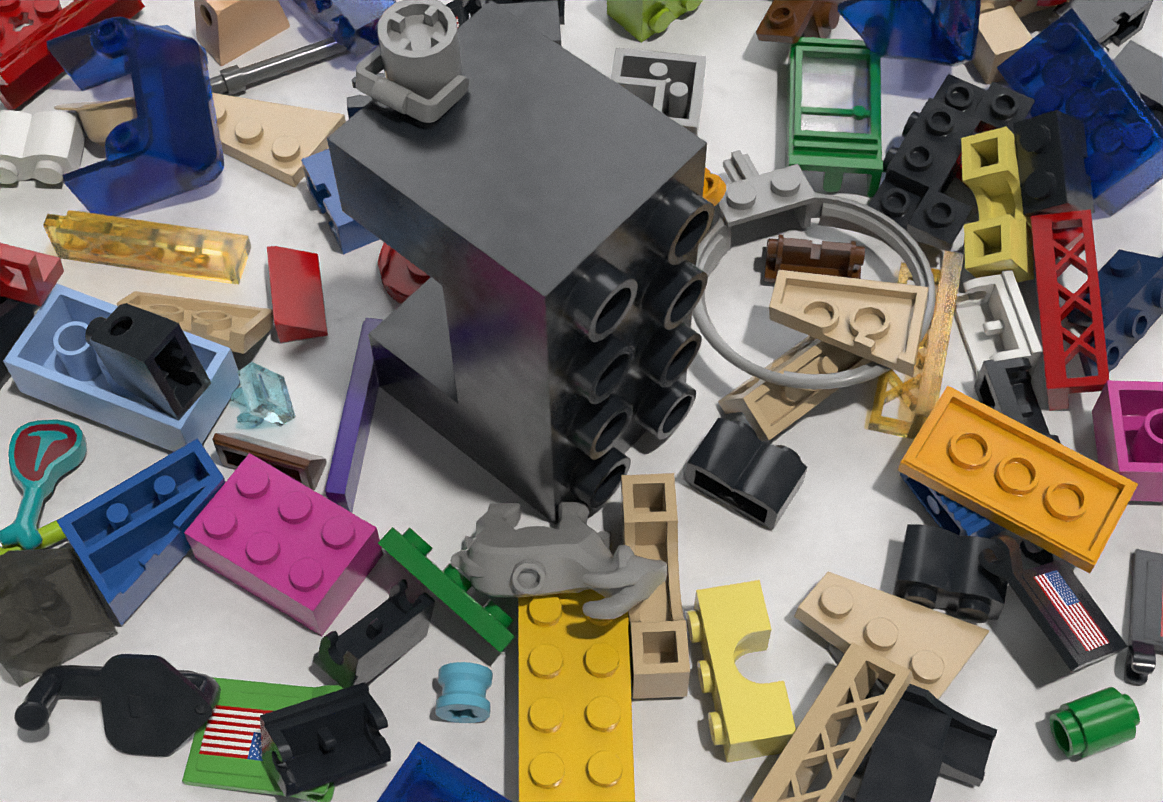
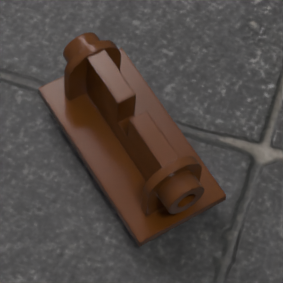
M779 234L778 239L769 238L767 240L764 281L776 282L778 270L861 279V266L864 264L865 247L856 246V241H850V243L822 241V244H812V240L784 238V235Z

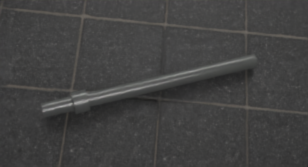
M378 22L242 68L234 65L222 69L218 76L187 86L193 103L201 101L208 92L217 94L227 92L230 96L245 91L248 84L379 40Z

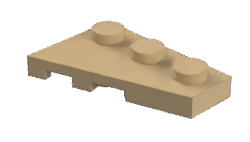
M208 92L182 121L185 134L295 188L305 177L301 159L328 149L327 137L342 126L346 120L344 114Z
M778 270L769 305L770 320L913 377L927 307L929 287Z
M138 291L132 292L117 302V306L128 303L173 320L180 324L183 331L229 347L233 352L241 354L246 353L273 329V309Z
M829 571L798 606L794 615L796 619L844 654L851 643L854 642L911 670L913 679L910 684L930 691L938 700L990 631ZM879 673L878 678L889 686L893 679Z

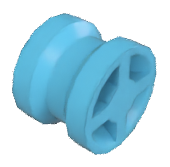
M455 662L441 666L438 671V683L443 690L442 696L436 700V715L441 719L456 723H478L487 720L490 717L491 704L486 699V690L492 686V670L486 666L470 662Z

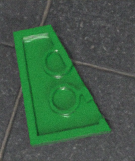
M392 527L378 542L383 549L500 653L515 637L507 629L514 620L491 599L484 606L480 605L467 593L472 587L471 582L450 563L442 570L430 560L427 555L433 548L410 527L403 534Z

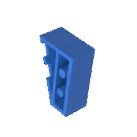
M198 438L56 520L121 626L190 551L191 547L184 532L226 482L224 476Z

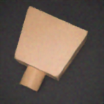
M194 0L197 40L221 67L290 27L289 21L278 0Z

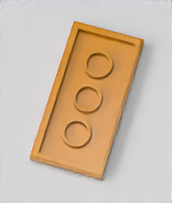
M948 385L907 450L897 470L1089 574L1097 563L1138 486L1136 482Z

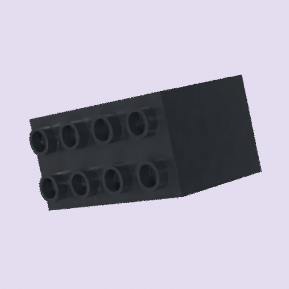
M491 0L458 28L462 76L469 79V87L465 95L438 120L431 123L422 122L376 100H371L327 137L342 211L431 277L368 334L379 387L556 525L559 520L558 512L561 502H578L582 500L592 509L604 504L621 485V475H627L631 460L625 453L646 431H649L660 440L672 434L686 418L696 399V390L686 383L687 369L696 357L702 342V336L691 328L692 311L700 301L708 282L707 273L696 266L698 245L708 232L715 212L714 205L703 198L707 142Z

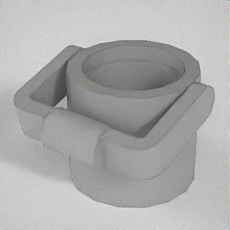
M402 0L394 3L384 11L378 22L380 46L357 64L356 88L360 92L372 97L373 100L402 114H407L426 123L435 122L465 95L469 87V79L462 76L457 19L451 9L438 0ZM383 69L385 73V78L377 76V74L381 72Z

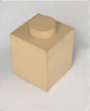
M1007 6L971 17L963 48L986 85L1001 80H1012L1021 74H1025L1036 43L1012 6Z

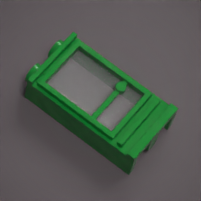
M800 37L797 43H791L787 66L785 167L798 164L802 171L824 172L823 189L827 192H837L841 189L844 173L867 174V197L873 198L879 188L883 172L881 130L882 41Z

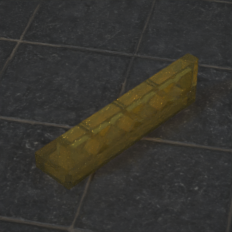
M68 210L66 216L47 214L43 223L57 256L61 259L238 285L252 247L248 235Z
M945 250L940 269L931 268L936 289V303L929 329L919 344V349L924 347L923 355L918 351L915 365L919 369V374L905 382L901 381L893 369L878 376L868 430L915 439L938 402L964 254ZM901 262L897 283L907 284V281H913L907 265ZM889 382V384L893 388L886 392L887 384ZM914 388H916L915 397L910 392ZM900 396L912 411L910 422L881 416L883 405Z

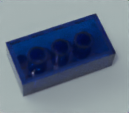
M1073 8L1069 9L997 67L1013 91L1035 100L1033 110L1030 113L1032 117L1058 110L1084 122L1088 158L1084 159L1086 175L1091 177L1093 202L1111 217L1163 179V123L1094 32Z

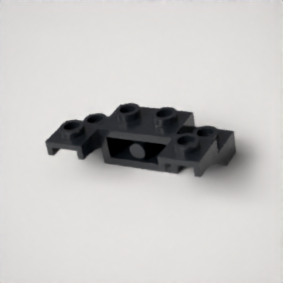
M948 74L934 98L929 97L920 113L913 111L909 116L902 132V137H905L900 147L892 146L883 160V172L886 173L885 179L868 206L894 220L915 241L926 243L949 253L965 222H968L973 207L945 195L962 166L961 138L1002 127H1007L1014 134L1013 123L1025 120L1030 115L1035 100L995 82H992L988 90H985Z
M909 684L853 777L861 779L855 798L844 795L842 802H931L939 772L979 787L985 776V767L998 729L962 715L938 700L930 691Z

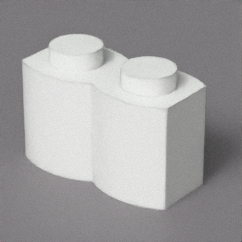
M13 110L0 111V183L12 184L16 181L34 178L43 183L57 184L76 179L86 137L77 114L58 110L40 111L34 114Z

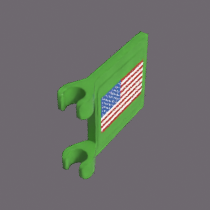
M212 677L221 688L220 700L211 717L195 731L182 782L185 785L285 796L262 759L260 715L343 688L338 685L306 687ZM332 781L290 797L310 802H331L335 784Z

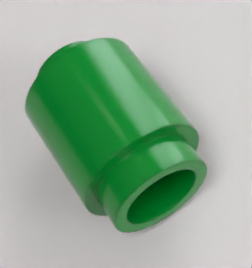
M1108 687L1062 704L1059 712L1050 716V728L1060 750L1067 757L1078 754L1085 758L1133 740L1136 736V726L1140 723L1139 712L1134 701L1129 695L1121 694L1114 687Z

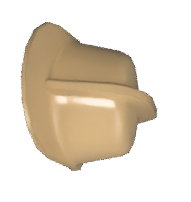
M154 95L134 96L113 101L62 104L54 106V109L75 110L88 138L92 142L98 143L109 151H119L138 146L141 143L142 133L147 130L148 126L146 102L153 99Z

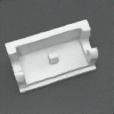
M1002 271V274L975 278L963 283L966 293L975 294L955 297L952 302V308L976 376L978 377L983 361L992 359L1000 361L1024 357L1028 358L1032 368L1026 371H1029L1032 377L1043 350L1013 271Z

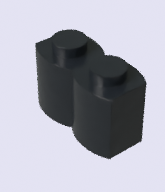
M718 418L688 461L685 480L706 496L729 504L744 517L763 527L774 529L802 486L808 467L791 448L784 445L774 446L762 442L749 425L737 420L731 422Z
M907 524L892 595L932 610L934 608H946L955 612L960 619L971 623H985L988 620H998L1005 604L1008 582L987 571L981 565L978 557L982 550L989 548L994 551L996 558L1001 561L1003 558L1002 549L993 539L977 536H959L956 533L934 526Z

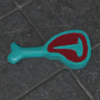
M58 419L37 420L20 426L12 435L8 451L9 464L14 479L24 493L16 519L11 525L0 530V543L3 546L20 544L24 550L30 551L42 543L43 539L36 528L43 500L53 492L57 480L78 466L87 452L86 437L78 425Z

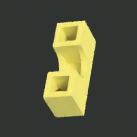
M1002 127L961 138L962 180L972 190L979 211V221L964 224L965 269L976 278L1002 274V271L1012 270L1017 283L1033 280L1031 217L1023 215L1014 134L1007 127Z
M760 580L696 590L694 610L686 612L690 640L692 643L700 642L704 660L697 661L698 678L702 693H711L715 711L708 713V721L714 746L723 745L727 763L781 754L796 731L785 682L778 681L764 684L752 682L746 679L735 665L736 660L748 653L765 651L768 648L772 629Z

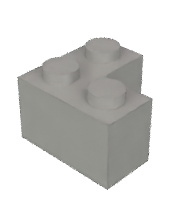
M616 48L611 79L698 136L706 56Z

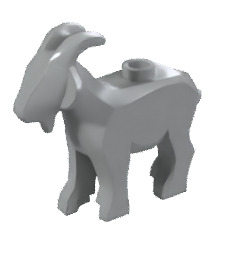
M561 502L558 512L559 524L556 529L545 526H530L517 530L514 527L518 525L521 519L520 504L490 503L488 511L476 522V537L470 538L465 536L466 550L453 554L450 560L452 566L462 569L470 577L471 585L475 590L493 597L543 596L560 593H579L583 590L592 589L606 597L598 601H589L583 605L584 615L596 619H615L622 616L634 605L648 599L657 587L666 581L667 576L666 562L634 555L630 546L619 545L613 556L610 551L611 531H599L597 533L587 525L589 507L584 502Z

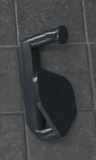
M119 654L107 660L103 667L60 665L47 668L26 695L22 704L17 707L14 719L16 724L23 730H40L49 720L48 707L56 696L99 697L102 704L105 734L115 748L132 755L166 756L178 748L211 717L220 700L221 688L214 678L194 671L177 670L163 657L143 654Z

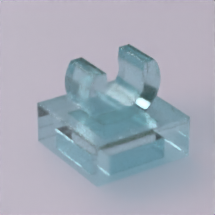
M254 362L249 363L237 372L241 387L232 393L231 400L242 406H247V410L236 417L237 422L253 428L266 420L281 427L296 417L284 376Z

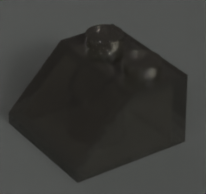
M73 548L14 550L0 555V663L19 687L40 677L47 668L60 666L119 634Z

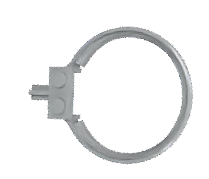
M740 150L731 152V159L723 161V168L732 183L726 185L725 195L714 206L715 212L710 231L698 246L696 265L698 268L707 273L708 277L710 276L717 263L730 250L732 226L789 209L792 210L802 228L810 227L811 218H820L818 225L858 232L884 242L903 259L912 275L914 284L916 286L929 287L920 342L923 340L932 321L936 303L934 277L924 252L904 228L885 214L867 205L838 196L814 192L798 164L759 175L748 154L743 155ZM705 291L692 311V316L701 334L724 359L754 377L777 385L812 390L834 389L863 383L891 370V368L872 361L855 369L830 374H803L784 371V374L774 372L743 358L722 339L708 315Z

